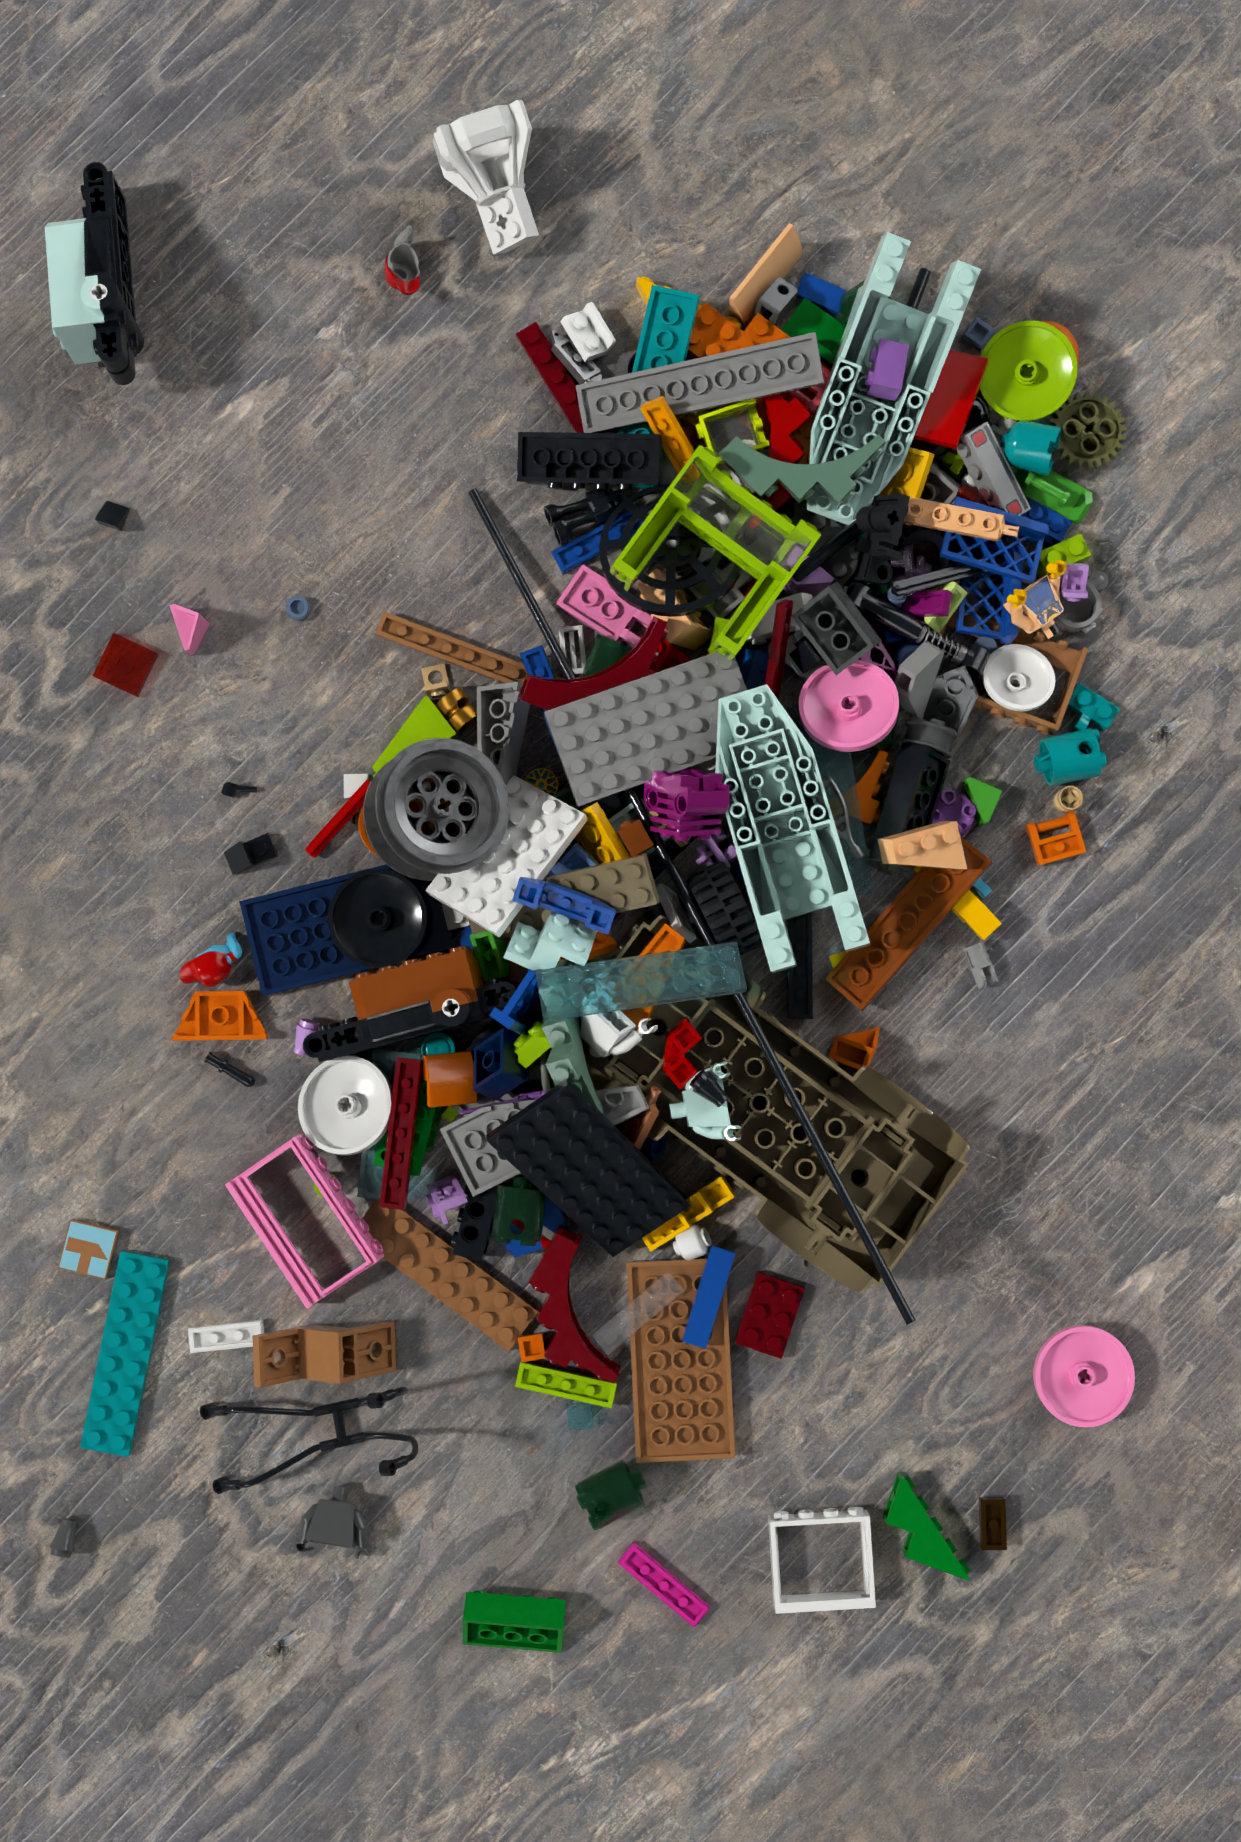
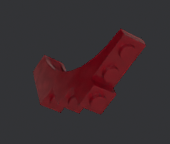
M653 616L645 634L634 648L618 662L600 672L582 678L566 680L547 679L526 674L518 697L525 702L551 710L657 673L650 666L655 664L658 658L659 651L657 648L660 641H664L666 638L668 622Z
M559 1225L528 1282L536 1291L548 1293L536 1318L543 1327L556 1330L546 1347L544 1356L550 1363L556 1366L561 1365L565 1368L571 1360L580 1369H588L595 1373L600 1380L610 1381L614 1384L619 1376L620 1365L605 1356L590 1341L580 1326L572 1305L570 1268L581 1236Z

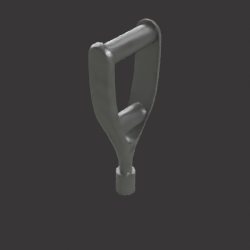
M827 774L822 779L824 789L832 786L843 810L841 815L833 819L836 830L845 824L843 832L837 830L838 836L851 848L850 852L855 860H858L864 854L852 838L845 801L836 783Z

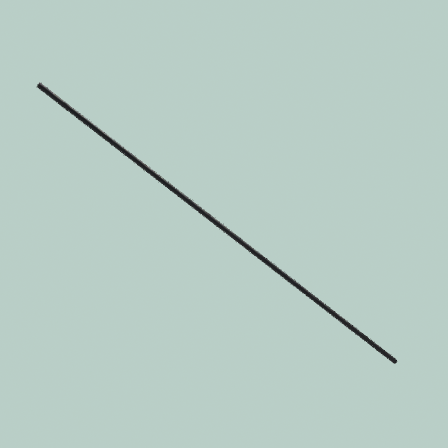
M470 490L468 493L565 678H576L478 490ZM635 787L625 790L906 1325L916 1320L662 838L658 832L650 831V826L655 825L651 821Z

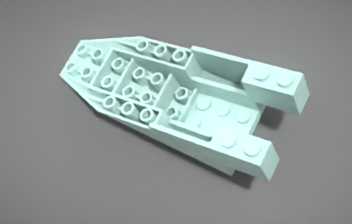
M889 232L881 236L864 284L858 289L811 428L809 464H819L845 457L859 450L878 434L885 440L884 453L876 461L871 459L865 465L866 471L857 480L854 477L852 478L857 484L854 490L856 495L847 504L842 502L837 506L818 486L815 487L817 492L807 501V510L846 525H850L856 520V514L862 507L871 505L874 496L880 494L903 465L981 271L980 268L959 260L951 263L933 310L929 314L891 300L888 297L891 295L911 241ZM880 338L909 345L902 390L895 401L867 395L868 385L865 384V378L868 369L871 370L872 362L868 361L871 348L877 346Z
M767 684L720 698L718 700L715 773L722 774V784L730 785L729 806L725 814L770 971L775 973L797 966L784 920L827 907H833L846 952L869 946L868 934L812 747Z

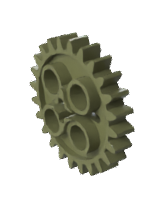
M1086 391L1083 398L1077 392L1074 395V399L1069 396L1065 404L1051 415L1055 419H1051L1048 425L1060 427L1062 430L1058 449L1052 452H1061L1059 460L1067 458L1068 467L1072 462H1075L1076 470L1082 464H1084L1086 471L1091 468L1092 464L1097 470L1101 466V462L1105 466L1108 465L1110 459L1114 460L1118 455L1117 452L1123 449L1120 443H1124L1127 437L1122 434L1128 430V427L1121 426V424L1125 422L1126 418L1118 417L1122 409H1113L1115 401L1110 404L1106 403L1107 395L1101 400L1099 399L1098 392L1093 397H1090L1089 391ZM1082 411H1088L1091 414V418L1084 417ZM1099 427L1107 428L1109 434H1103ZM1065 428H1072L1075 431V435H1069ZM1087 428L1090 430V432L1088 433L1084 431ZM1083 444H1089L1093 451H1086Z

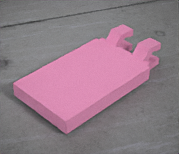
M583 564L556 602L557 607L615 644H621L624 641L632 648L641 639L630 631L635 622L637 621L643 627L648 628L652 620V616L621 599L604 577Z

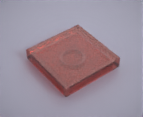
M113 633L92 676L138 697L159 654Z

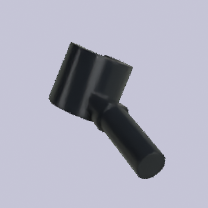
M226 782L221 793L234 798L236 791L257 793V787L241 786Z

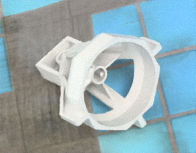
M516 100L509 105H497L460 117L450 124L437 127V132L433 135V145L444 178L476 201L493 255L507 253L539 236L524 191V168L532 127L523 101Z

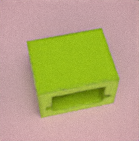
M448 1106L441 1116L452 1123L459 1112L453 1107Z

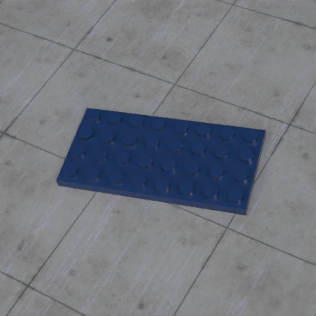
M387 864L366 869H384L398 873L397 871L389 867ZM362 871L239 901L262 996L374 969L357 964L344 956L335 945L328 926V912L334 894L347 879ZM404 876L420 891L426 903L428 924L424 939L418 949L406 960L452 949L453 946L442 904L425 891L432 881L417 880Z

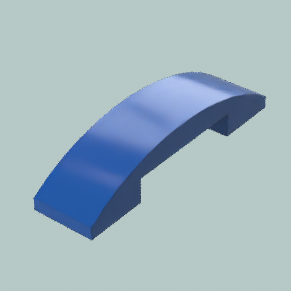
M527 877L519 878L512 900L537 909L539 906L585 923V927L607 935L616 914L615 909L586 894L561 885Z

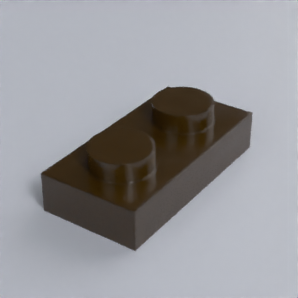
M979 1497L981 1550H1007L1006 1505L1004 1497Z

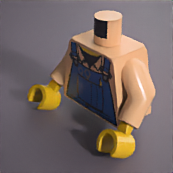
M1056 560L1055 563L1047 565V572L1051 573L1049 576L1045 575L1023 590L1014 589V595H1008L1007 602L1003 604L1005 609L1011 614V622L1025 630L1026 633L1030 634L1041 628L1049 639L1061 631L1053 620L1064 609L1061 604L1059 588L1060 575L1065 573L1067 565L1065 561Z

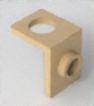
M445 664L421 669L425 685L423 689L428 697L440 698L445 696V693L451 692ZM431 672H440L443 677L442 681L431 684L428 679Z

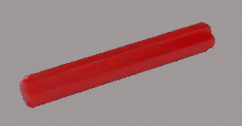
M367 779L305 848L311 857L316 858L363 806L365 794L371 780Z

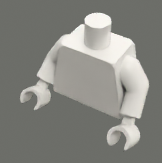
M604 977L596 980L595 987L597 990L595 993L591 992L580 1008L582 1023L580 1035L590 1045L589 1052L594 1057H607L610 1054L617 1056L626 1053L643 1039L642 1036L644 1034L654 1033L658 1029V1025H654L648 1030L646 1024L652 1018H647L639 1022V1029L636 1031V1025L605 995H602L603 993H611L615 989V983L609 982L605 987L608 978Z

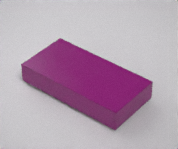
M931 590L907 594V599L903 602L902 610L914 617L948 616L952 592L949 590Z

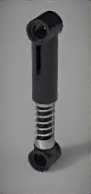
M852 582L849 585L846 594L865 619L912 644L914 642L923 643L928 641L943 650L944 655H946L945 658H951V662L956 663L958 667L965 665L971 679H979L990 656L986 649L976 645L964 647L962 645L959 646V643L954 644L953 640H947V637H942L941 633L936 634L935 630L930 631V628L924 625V621L873 595L868 586L858 582Z

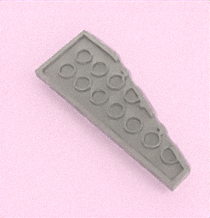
M639 1085L595 1091L603 1109V1115L613 1125L650 1108ZM537 1099L484 1106L440 1129L473 1197L521 1173L486 1141V1134Z

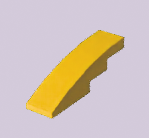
M916 866L914 868L916 874L922 867ZM970 890L952 909L963 923H966L981 940H985L1002 924Z
M721 1175L688 1196L691 1201L690 1207L643 1237L642 1240L651 1252L733 1199L736 1194L725 1177Z

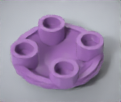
M945 790L940 795L932 824L941 821H957L960 836H963L973 826L976 808L966 795L958 791Z

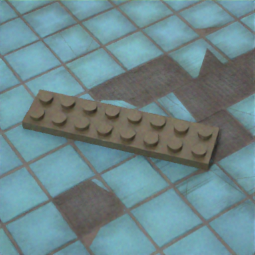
M646 853L547 876L543 879V881L561 885L595 898L615 909L616 913L656 905L660 902ZM524 905L501 937H512L518 922L532 926L536 930H542L551 911L539 906L537 909ZM468 919L473 934L486 931V929Z

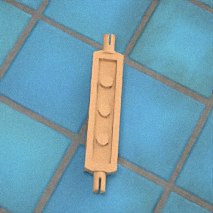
M913 497L909 499L908 512L903 522L905 524L997 542L1002 537V534L1017 537L1019 527L1006 525L1004 515Z

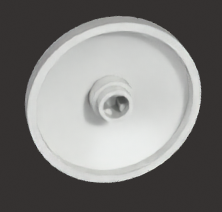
M344 1056L325 1061L308 1076L299 1095L298 1116L305 1135L318 1148L337 1155L358 1154L371 1148L384 1136L389 1127L393 1093L389 1079L378 1066L360 1057Z

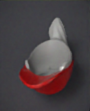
M408 225L396 237L394 248L386 256L384 266L387 283L404 295L414 294L420 286L418 255L409 245L413 239L411 225Z

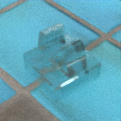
M585 1402L566 1404L569 1431L594 1427L591 1404Z

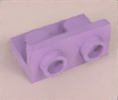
M454 1175L426 1185L429 1192L428 1195H425L428 1206L432 1210L435 1219L440 1218L443 1225L448 1224L444 1211L455 1210L468 1202L463 1189Z

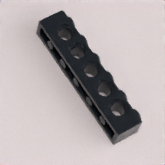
M504 1181L474 1197L466 1185L464 1193L468 1202L465 1204V1208H460L457 1222L460 1223L459 1231L454 1232L451 1246H455L454 1255L482 1262L489 1244ZM473 1203H481L484 1206V1212H476L473 1208ZM467 1227H476L478 1236H471L467 1231Z

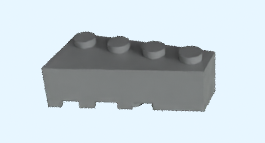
M521 682L477 687V749L495 765L505 785L508 784L513 775L516 776L530 707V703L518 697L523 684Z

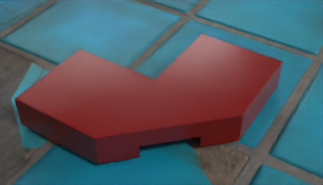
M685 1018L666 1034L663 1071L680 1090L698 1072L684 1054L702 1039L700 1034Z

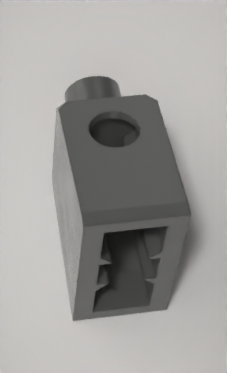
M789 276L786 280L778 277L758 300L753 318L759 313L778 327L793 307L798 293L797 289L800 286L799 281L793 276Z

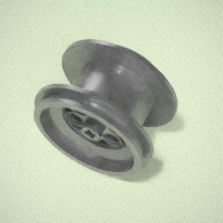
M426 739L403 749L373 777L365 794L363 804L364 827L374 851L389 867L409 878L433 881L437 874L459 873L473 868L486 860L496 850L508 825L509 797L506 785L498 769L478 749L454 739ZM422 781H427L431 784V792L424 791ZM410 801L417 803L419 806L418 813H413L409 809ZM444 804L446 808L439 810L437 806ZM458 806H460L461 814L458 811ZM422 824H427L430 827V835L422 833ZM447 825L454 828V837H450L446 833Z

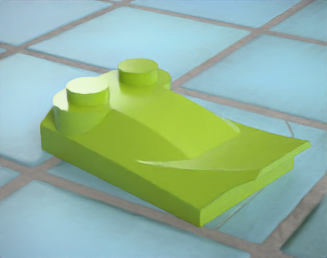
M547 1009L544 1012L543 1018L540 1021H536L529 1028L528 1034H521L513 1044L516 1046L514 1052L518 1055V1063L525 1069L551 1047L542 1029L548 1015Z

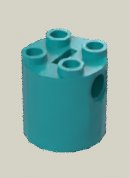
M1085 729L1040 739L1039 754L1034 755L1036 772L1038 774L1043 773L1044 779L1049 786L1100 776L1102 767L1107 765L1105 753L1100 752L1099 731L1097 729Z

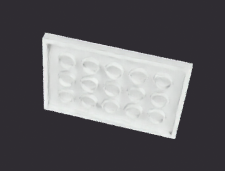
M515 775L506 784L510 808L509 820L505 834L496 850L482 863L466 871L452 874H437L425 890L430 896L499 938L524 906L512 901L519 878L527 877L543 880L588 820V817L583 812Z

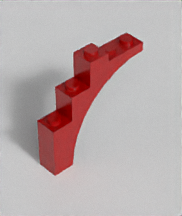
M785 393L762 397L761 401L766 410L770 428L769 458L797 464L803 459L804 447L798 439H792L791 437L810 421L811 409L803 400L799 401L796 397L787 403L786 400L788 398ZM779 483L777 484L779 488L770 498L766 496L763 498V500L771 504L775 512H778L793 499ZM749 517L743 525L752 534L763 524L755 518Z

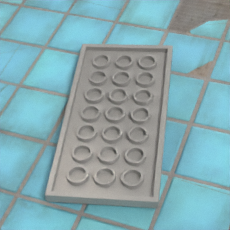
M715 652L545 711L546 721L577 806L580 807L645 783V780H651L652 771L663 770L668 773H676L715 759L718 700L747 690L735 657L730 660L727 659L729 654L723 656L719 652Z

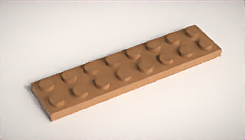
M379 1195L362 1219L368 1224L369 1233L373 1239L380 1242L383 1254L385 1255L383 1258L509 1352L518 1340V1337L521 1336L537 1314L538 1309L471 1259L454 1255V1247L407 1211L379 1207Z

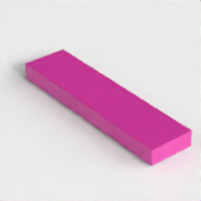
M634 1541L619 1558L618 1564L694 1628L710 1609L709 1604Z

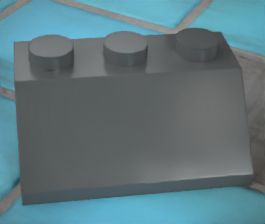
M838 582L828 586L792 615V618L836 676L882 641Z

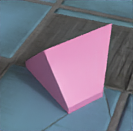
M176 604L169 605L184 651L189 655L195 654L210 623L198 612Z

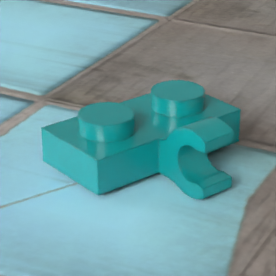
M1080 683L1075 686L1067 706L1080 714L1072 727L1074 731L1085 730L1090 721L1106 730L1120 710L1119 707Z

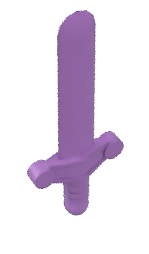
M548 1091L523 1092L516 1096V1099L484 1106L538 1099ZM484 1106L466 1109L460 1111L458 1114H469Z

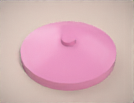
M856 660L837 676L828 664L820 667L806 680L799 696V715L808 735L820 745L840 752L861 751L876 745L893 729L899 713V696L893 680L880 667L863 660Z
M1076 1325L1056 1332L1042 1345L1034 1363L1033 1380L1040 1401L1052 1415L1072 1426L1095 1427L1113 1420L1125 1409L1134 1390L1135 1371L1128 1351L1116 1337L1094 1326Z

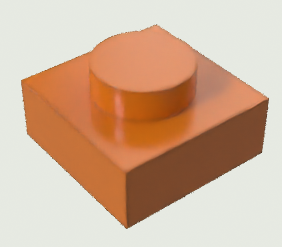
M542 1332L518 1337L521 1362L546 1358L544 1356L545 1345Z

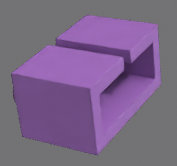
M880 338L877 346L871 348L868 361L872 362L871 370L868 369L865 378V384L868 385L867 395L893 401L897 399L902 390L909 345Z

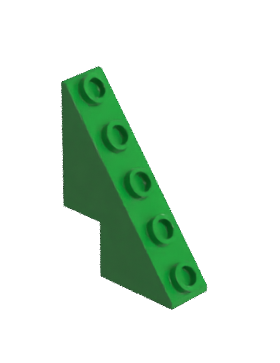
M898 1472L882 1517L886 1524L908 1531L902 1549L903 1554L908 1559L969 1581L970 1578L967 1574L971 1571L963 1558L958 1561L953 1554L957 1549L949 1537L944 1540L940 1534V1531L943 1530L942 1526L935 1516L930 1518L926 1510L929 1509V1506L921 1495L916 1497L912 1491L916 1486L908 1474L903 1476Z

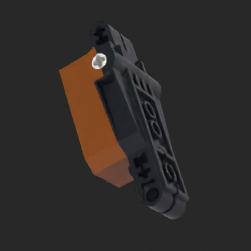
M470 946L449 949L450 953L448 954L446 952L430 954L426 956V960H408L402 962L403 966L401 967L400 965L383 967L379 969V973L365 972L355 975L356 979L349 981L357 1017L342 1020L343 1025L338 1022L319 1026L318 1032L306 1036L303 1041V1050L309 1057L318 1058L319 1062H324L457 1026L478 1023L484 1019L491 1018L489 1015L494 1007L500 1010L504 1009L520 985V982H504L503 978L484 981L475 951L470 949ZM512 992V995L501 998L500 993ZM349 1034H353V1037H354V1038H353V1039H345V1036H348Z

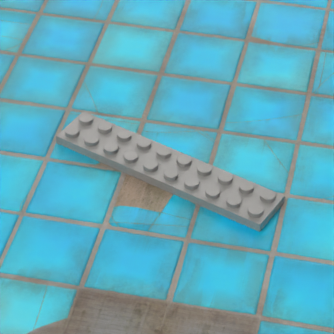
M813 332L576 385L584 433H600L646 423L647 420L640 410L642 404L664 396L674 416L822 385L825 382L817 334Z

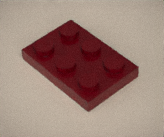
M757 1271L734 1342L782 1359L805 1288Z

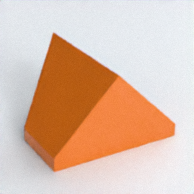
M880 1027L842 1036L836 1035L828 1057L856 1070H859L863 1065L869 1067L876 1051Z

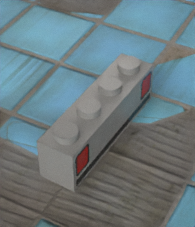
M988 421L962 434L957 452L961 456L968 474L973 479L979 491V496L985 505L1019 516L1030 510L1031 507Z

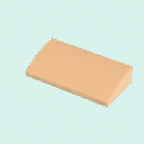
M789 223L729 298V316L738 319L743 329L753 318L758 300L778 277L784 279L802 256L801 242L792 224Z

